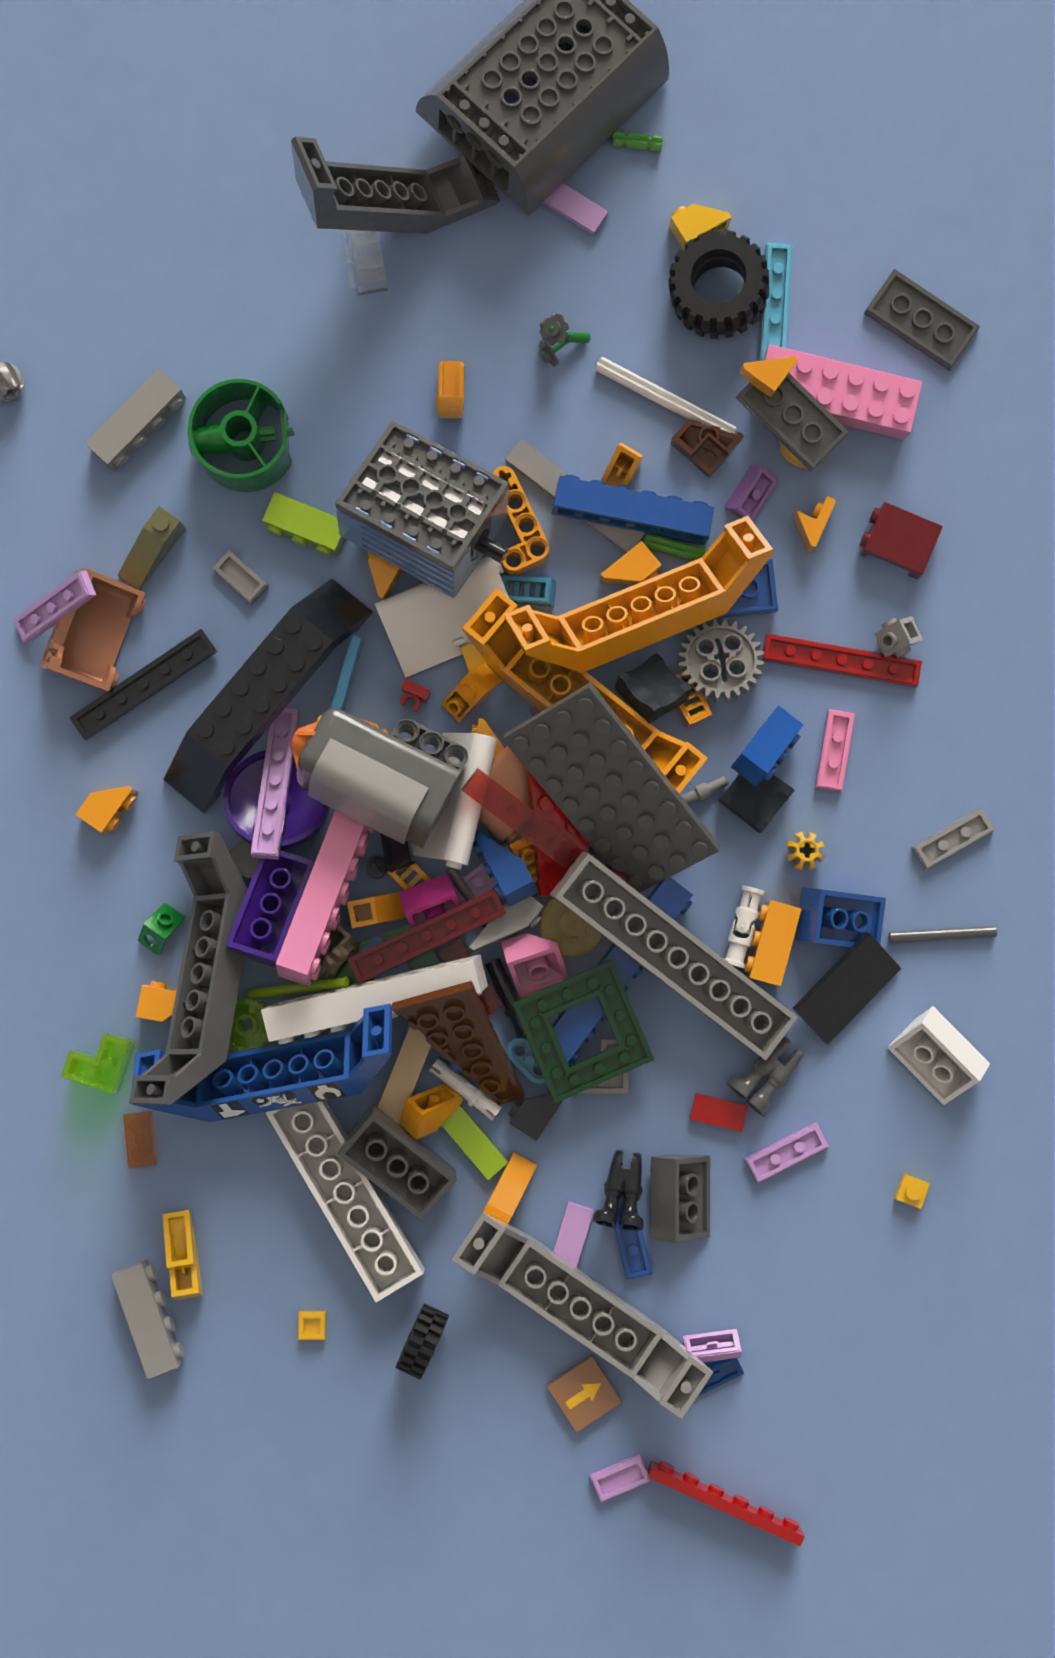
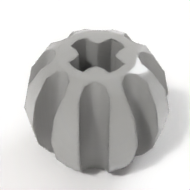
M1 362L0 401H11L17 398L24 389V378L15 365Z

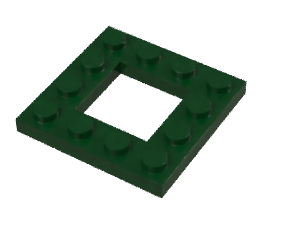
M608 960L512 1002L554 1103L654 1060L612 960ZM597 996L618 1045L569 1066L548 1017Z

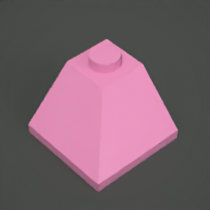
M527 933L501 941L506 962L520 999L569 978L557 942Z

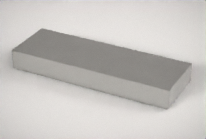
M979 808L916 844L912 849L924 870H927L992 833L995 829L983 809Z

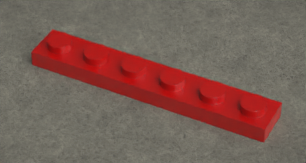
M651 1461L647 1470L650 1479L801 1547L805 1536L801 1528H799L800 1524L787 1517L784 1520L774 1516L775 1513L763 1506H760L759 1509L749 1505L750 1502L742 1496L734 1495L733 1498L725 1494V1490L715 1484L710 1483L707 1486L700 1483V1479L691 1473L685 1472L684 1475L678 1473L667 1462L660 1461L656 1463Z

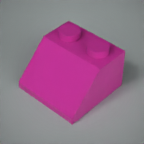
M448 873L398 892L411 928L461 905Z

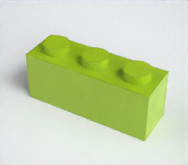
M274 492L262 519L269 533L281 537L282 534L292 537V542L303 547L306 544L316 547V552L328 557L330 554L339 555L345 538L339 535L337 517Z

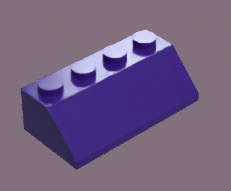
M280 851L279 860L260 858L225 946L256 962L276 968V961L315 861Z

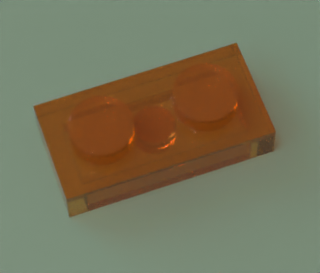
M152 1111L123 1114L128 1168L156 1165L157 1157Z

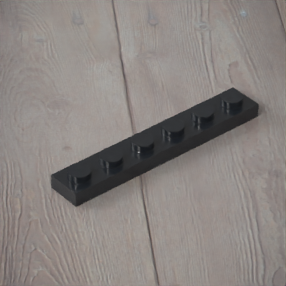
M200 629L69 718L83 739L88 740L217 653V650L204 631Z

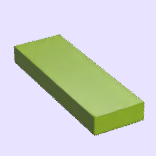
M461 1105L441 1125L487 1180L508 1163V1160Z

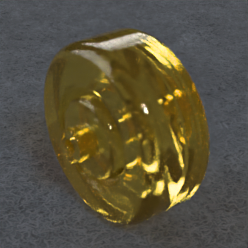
M552 898L547 903L540 920L542 936L544 939L557 942L561 955L570 957L585 955L592 951L603 937L555 898Z

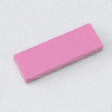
M828 710L815 783L816 788L842 792L855 718L854 713Z

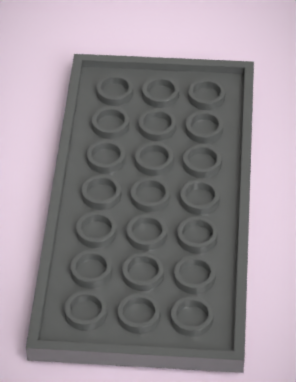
M591 682L504 734L503 741L607 867L622 872L626 876L628 884L640 893L719 852L720 844Z

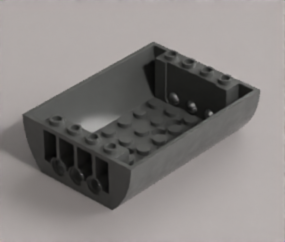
M524 0L418 101L416 113L530 216L668 80L669 59L667 49L659 28L629 0ZM576 28H580L585 34L578 32ZM568 43L572 46V49L570 51H563L559 48V44ZM526 77H531L535 79L536 84L527 86L522 80ZM507 95H515L518 98V102L510 104L504 98Z

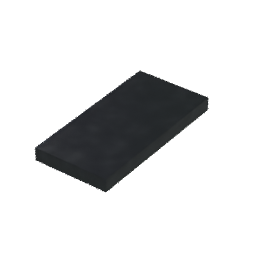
M865 932L792 1009L828 1045L902 968L870 933Z

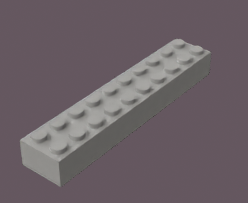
M582 851L550 893L558 902L762 1059H768L798 1017L589 853Z

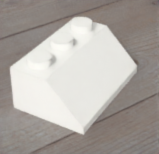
M934 1006L918 1016L887 1047L943 1105L980 1082L990 1065Z

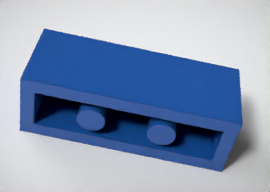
M778 705L732 764L731 768L755 787L762 779L768 781L777 770L774 764L780 765L789 754L785 749L787 747L792 749L801 736L797 733L803 724Z

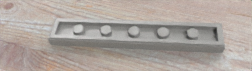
M522 439L505 459V462L552 498L555 497L559 476L568 475ZM584 521L625 553L635 547L645 536V533Z

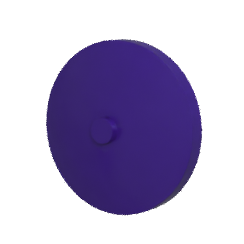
M266 750L247 757L237 765L228 778L223 793L224 810L231 828L241 839L251 845ZM294 757L280 850L299 846L311 839L323 827L330 811V807L309 797L308 790L299 785Z

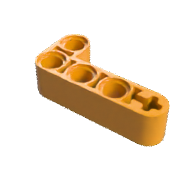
M500 466L494 470L493 474L508 480L510 490L508 492V503L514 499L522 503L519 509H512L507 505V519L519 544L508 548V552L502 562V567L506 574L518 576L547 561L549 557V544L515 472L508 466ZM527 522L532 524L533 530L525 533L519 529V526ZM534 546H541L545 552L541 556H534L530 550ZM510 557H517L521 563L517 567H510L506 561Z

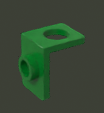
M163 903L143 924L138 942L159 955L167 938L184 921L185 916L168 904ZM146 935L152 936L158 945L152 944Z

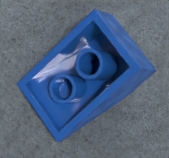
M802 887L801 913L798 920L796 940L852 947L865 932H868L880 944L886 898Z

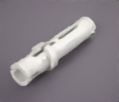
M440 1057L429 1069L430 1072L466 1099L471 1108L472 1106L476 1107L491 1121L501 1110V1106L462 1075L456 1073Z

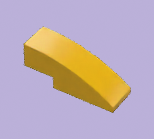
M190 1210L162 1214L166 1266L170 1273L171 1297L175 1300L203 1296L200 1263Z

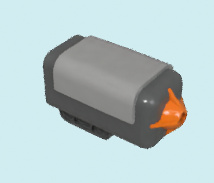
M337 708L328 709L319 721L298 728L290 743L297 768V781L300 786L308 790L309 797L402 844L407 840L422 849L425 847L449 802L468 760V751L465 747L413 720L403 719L399 721L391 735L381 731V729ZM400 733H409L412 738H402L400 736ZM424 745H433L436 750L428 751L424 748ZM456 757L461 763L454 764L448 758Z

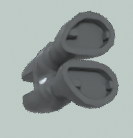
M785 1036L767 1060L761 1057L757 1058L753 1065V1070L743 1078L732 1077L726 1083L737 1095L747 1099L762 1078L767 1076L766 1083L746 1101L762 1117H765L770 1110V1099L776 1090L781 1089L787 1084L788 1078L804 1054L798 1048L782 1062L778 1057L791 1043Z

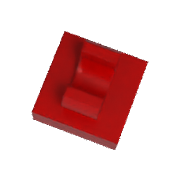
M405 679L401 687L402 692L405 694L401 697L400 704L404 706L408 699H414L413 711L417 712L421 706L420 701L427 703L431 695L430 690Z

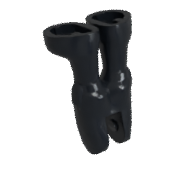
M616 1150L611 1161L607 1181L604 1184L606 1200L603 1208L594 1212L592 1222L605 1227L616 1228L619 1199L623 1195L624 1205L619 1228L631 1231L643 1230L644 1221L637 1214V1201H639L643 1192L641 1186L642 1156L640 1153H634L630 1166L631 1169L621 1168L623 1166V1151Z

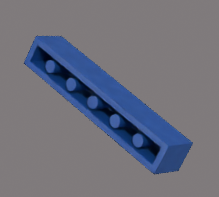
M575 475L559 476L551 514L705 545L710 537L714 507L708 506L703 501L688 502L683 501L678 496L663 497L658 496L653 491L644 490L639 492L631 490L630 487L624 485L614 487L605 485L600 480H591L589 482L580 480Z

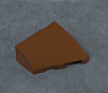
M689 419L672 437L671 445L710 478L741 442L744 435L740 432L736 434L721 430V427L714 425L706 426L699 421Z

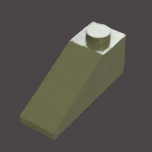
M158 506L143 526L118 576L134 588L141 590L186 530L181 521Z

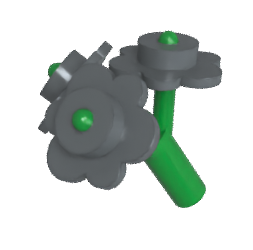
M552 312L551 317L545 318L539 325L541 327L539 333L543 337L539 344V355L546 364L550 363L553 367L559 364V360L554 354L568 343H589L590 341L589 332H566L569 329V325L564 322V317L561 314ZM556 342L558 343L557 345H555V346L552 347V348H551L550 346H548V344L554 345V344H556Z

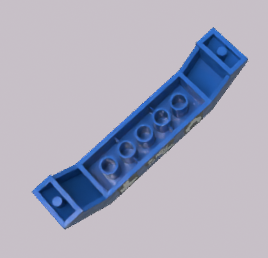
M385 1004L364 1008L363 1016L349 1031L227 1054L226 1062L171 1105H132L201 1121L215 1122L362 1094L391 1057L392 1006ZM158 1049L136 1054L133 1079L134 1075L145 1073L165 1053Z

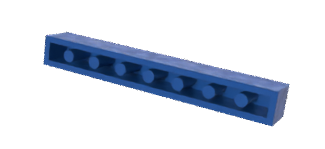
M669 877L658 883L647 899L675 920L680 913L684 915L693 903L690 901L693 894ZM612 944L597 965L612 960L627 992L629 987L626 984L632 977L636 979L644 967ZM597 996L562 1011L552 1024L554 1033L569 1064H573L579 1056L580 1051L578 1048L584 1041L588 1043L595 1035L597 1030L594 1027L599 1020L604 1022L607 1019Z

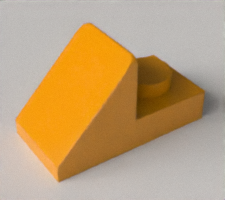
M827 496L823 503L818 501L812 513L813 517L799 511L794 515L795 524L807 552L812 553L816 548L837 501L836 499Z

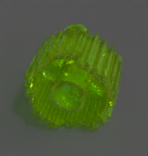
M241 998L236 1001L229 1047L233 1046V1050L238 1049V1052L262 1048L267 1045L269 1041L261 1012L262 1009L267 1007V1003H263V1000H258V998ZM251 1019L254 1027L245 1031V1025H242L243 1020Z

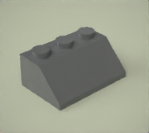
M652 1156L650 1167V1239L676 1243L710 1237V1156Z

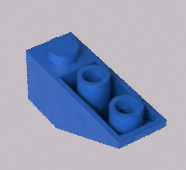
M476 830V841L473 842V847L479 857L484 855L487 862L483 866L489 878L495 876L498 883L493 886L501 900L506 898L509 905L512 906L539 892L523 859Z

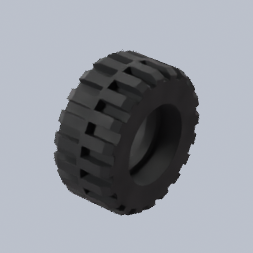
M712 230L713 235L706 236L705 232L697 235V241L693 242L690 239L684 244L685 251L679 250L676 254V263L671 264L669 270L670 278L668 279L671 303L679 320L683 319V325L688 330L695 328L696 335L704 337L705 333L710 334V339H718V335L725 334L726 338L733 337V332L737 330L740 334L747 331V324L754 325L759 320V313L764 312L767 306L766 299L769 298V270L767 269L765 256L761 255V250L756 243L750 245V238L745 235H741L738 238L735 231L728 230L727 234H721L720 230ZM717 267L733 269L744 279V287L740 293L733 299L722 303L705 301L696 294L694 289L696 281L703 273Z

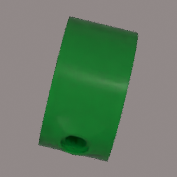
M248 379L222 381L206 390L198 398L191 410L187 432L190 452L203 466L208 475L221 486L238 492L259 491L273 485L282 478L292 463L289 450V436H295L293 428H288L287 419L289 418L278 396L263 384ZM251 399L246 411H232L224 416L221 423L205 426L210 417L222 406L237 400ZM268 404L280 413L283 446H281L277 455L266 465L260 455L264 450L265 442L276 441L275 425L258 427L257 424ZM244 431L251 432L245 440L234 441L239 433ZM231 452L235 458L241 461L256 459L262 468L246 474L225 473L209 465L204 460L202 453Z

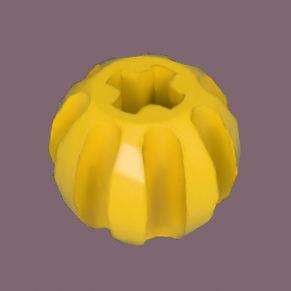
M801 831L794 834L796 843L788 840L786 848H790L792 853L785 855L788 862L792 859L796 860L794 868L802 870L805 863L807 870L810 871L816 868L814 859L822 863L825 855L820 854L818 850L825 847L822 840L819 843H815L816 834L809 832L807 838H805ZM804 846L810 850V854L806 855V857L804 853H800V848Z

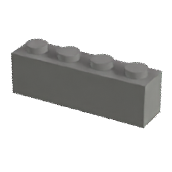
M158 368L85 444L114 472L117 467L121 468L127 463L129 455L135 449H140L147 442V437L154 430L157 431L164 425L165 418L171 412H176L181 408L186 397L182 390Z
M146 1259L117 1270L111 1277L147 1379L178 1368L183 1363L184 1350L181 1343L176 1342L173 1333L175 1332V1324L172 1317L166 1314L164 1308L166 1306V1299L162 1290L158 1291L155 1282L157 1280V1273L152 1264L149 1265Z

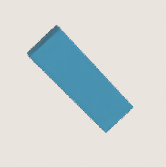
M355 635L350 637L330 709L345 710L364 643L362 637Z

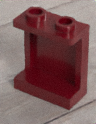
M884 502L879 509L875 507L869 519L872 527L869 532H864L859 546L863 547L860 555L864 557L867 554L909 571L908 576L918 579L924 573L943 526L887 502Z

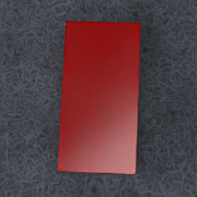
M695 1093L689 1119L742 1132L748 1105Z

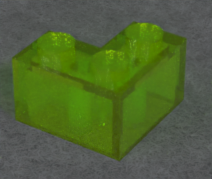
M113 1032L104 1033L97 1055L78 1049L69 1051L61 1077L111 1094L119 1092L137 1040Z

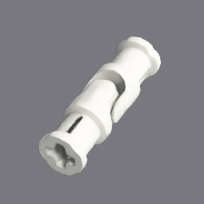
M742 885L741 890L743 894L740 906L736 907L735 910L737 918L733 921L728 937V942L730 943L724 960L732 966L745 969L744 959L748 947H751L755 931L754 922L759 917L760 913L757 911L761 896L765 895V891ZM734 930L741 934L750 935L747 938H739L735 936Z

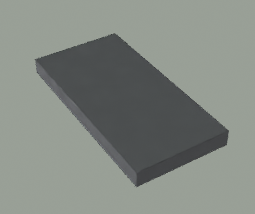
M896 269L892 271L864 312L865 315L949 371L980 328L978 324Z
M790 373L771 398L751 383L736 396V399L810 472L850 433Z

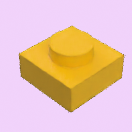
M903 1173L894 1199L921 1209L930 1183Z

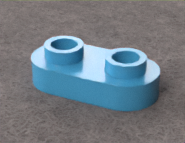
M522 1037L511 1040L507 1046L509 1060L531 1082L536 1084L545 1083L542 1074L537 1075L534 1073V1067L538 1063L528 1040ZM517 1046L525 1048V1053L522 1056L516 1055L515 1048Z

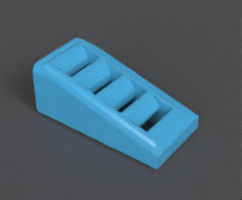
M501 575L508 596L510 582L515 583L513 596H509V599L514 603L554 607L556 581L553 578ZM521 583L525 584L523 597H520ZM532 585H536L534 597H531ZM546 586L544 598H541L542 587Z

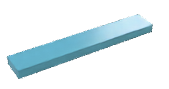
M766 244L765 258L767 269L769 270V298L766 299L767 306L762 313L759 361H763L764 353L769 344L787 348L793 247L791 244Z

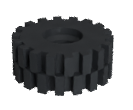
M424 1303L395 1368L417 1379H421L433 1356L449 1315Z

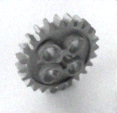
M713 619L711 627L706 623H702V631L694 627V636L686 635L685 641L687 643H681L680 650L682 652L678 655V660L682 661L678 665V670L684 671L681 675L682 680L689 679L688 684L691 687H696V696L704 692V700L707 701L710 695H713L715 703H718L720 696H723L726 703H729L730 695L739 700L740 691L748 695L749 686L756 687V679H760L762 675L759 669H763L764 662L760 660L763 658L764 652L757 651L761 643L753 642L754 633L745 634L746 626L738 630L736 621L730 627L727 624V619L723 620L722 625H718L716 619ZM716 640L720 641L722 662H725L724 674L726 682H723L721 677L720 660L717 659L718 647L715 642ZM735 644L738 649L729 650L726 645ZM707 647L710 648L712 652L709 654H704L699 649ZM739 668L743 673L735 675L730 669ZM711 671L716 674V677L707 678L704 673Z

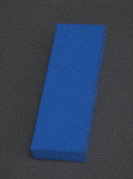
M622 1195L619 1199L617 1226L614 1230L626 1280L653 1273L643 1231L619 1228L624 1205V1196Z

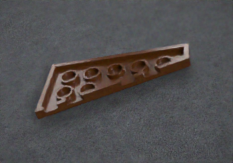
M472 981L392 1003V1011L397 1016L402 1015L414 1031L418 1029L432 1047L452 1064L456 1063L461 1067L462 1073L468 1078L471 1076L479 1083V1088L498 1105L524 1098L522 1086Z

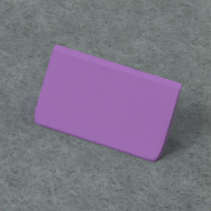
M750 465L726 503L725 508L740 518L749 516L753 522L777 484L778 479L762 465Z

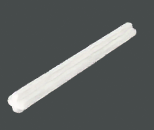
M601 357L597 362L595 370L600 374L684 418L699 421L706 426L721 427V430L736 433V426L610 360Z

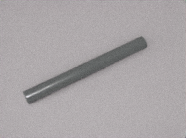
M996 926L889 932V942L996 937L997 929Z

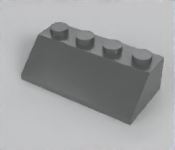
M374 1104L357 1121L337 1155L420 1220H423L457 1180L454 1167L421 1141L416 1140L402 1126Z

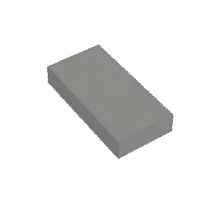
M228 550L212 567V570L251 605L269 587L262 578L231 550Z

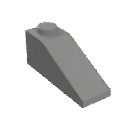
M532 896L512 906L506 901L503 907L507 914L490 921L466 952L472 954L523 932L528 925L534 928L543 917L539 912L544 906Z

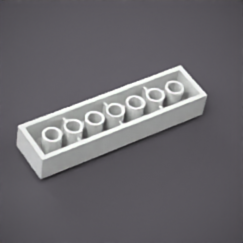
M475 955L352 984L341 989H332L276 1002L262 1009L261 1012L268 1041L277 1040L278 1044H285L294 1041V1038L300 1037L301 1034H304V1038H311L320 1035V1032L326 1031L327 1028H330V1032L344 1030L347 1028L346 1026L352 1025L353 1022L357 1023L361 1019L364 1008L385 1004L392 1006L393 1002L472 981L479 996L482 995V991L488 986L481 955ZM392 1011V1018L398 1017V1016Z
M321 1101L266 1112L271 1124L375 1302L380 1301L421 1276L425 1268L376 1184L337 1155L348 1136L328 1102Z

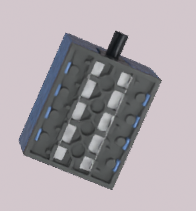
M392 420L335 502L339 535L454 598L483 555L499 563L505 559L508 549L493 540L507 518L509 482Z

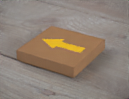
M592 1354L547 1384V1388L576 1433L622 1403Z

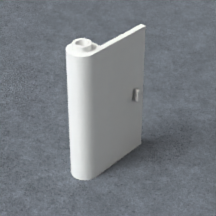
M488 556L480 559L454 598L426 583H422L374 603L405 678L461 655L460 646L471 643L462 631L465 624L496 588L509 598L500 574L504 573L501 563Z
M442 733L443 736L466 748L468 760L453 794L425 847L422 849L415 845L413 855L446 861L445 866L461 870L462 865L468 866L498 739L478 733ZM456 757L448 758L454 764L461 763Z

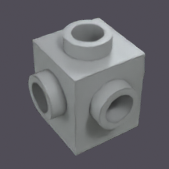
M912 616L898 621L896 618L888 620L881 624L882 630L874 633L877 645L885 657L896 654L897 658L906 655L912 651L910 646L923 640Z

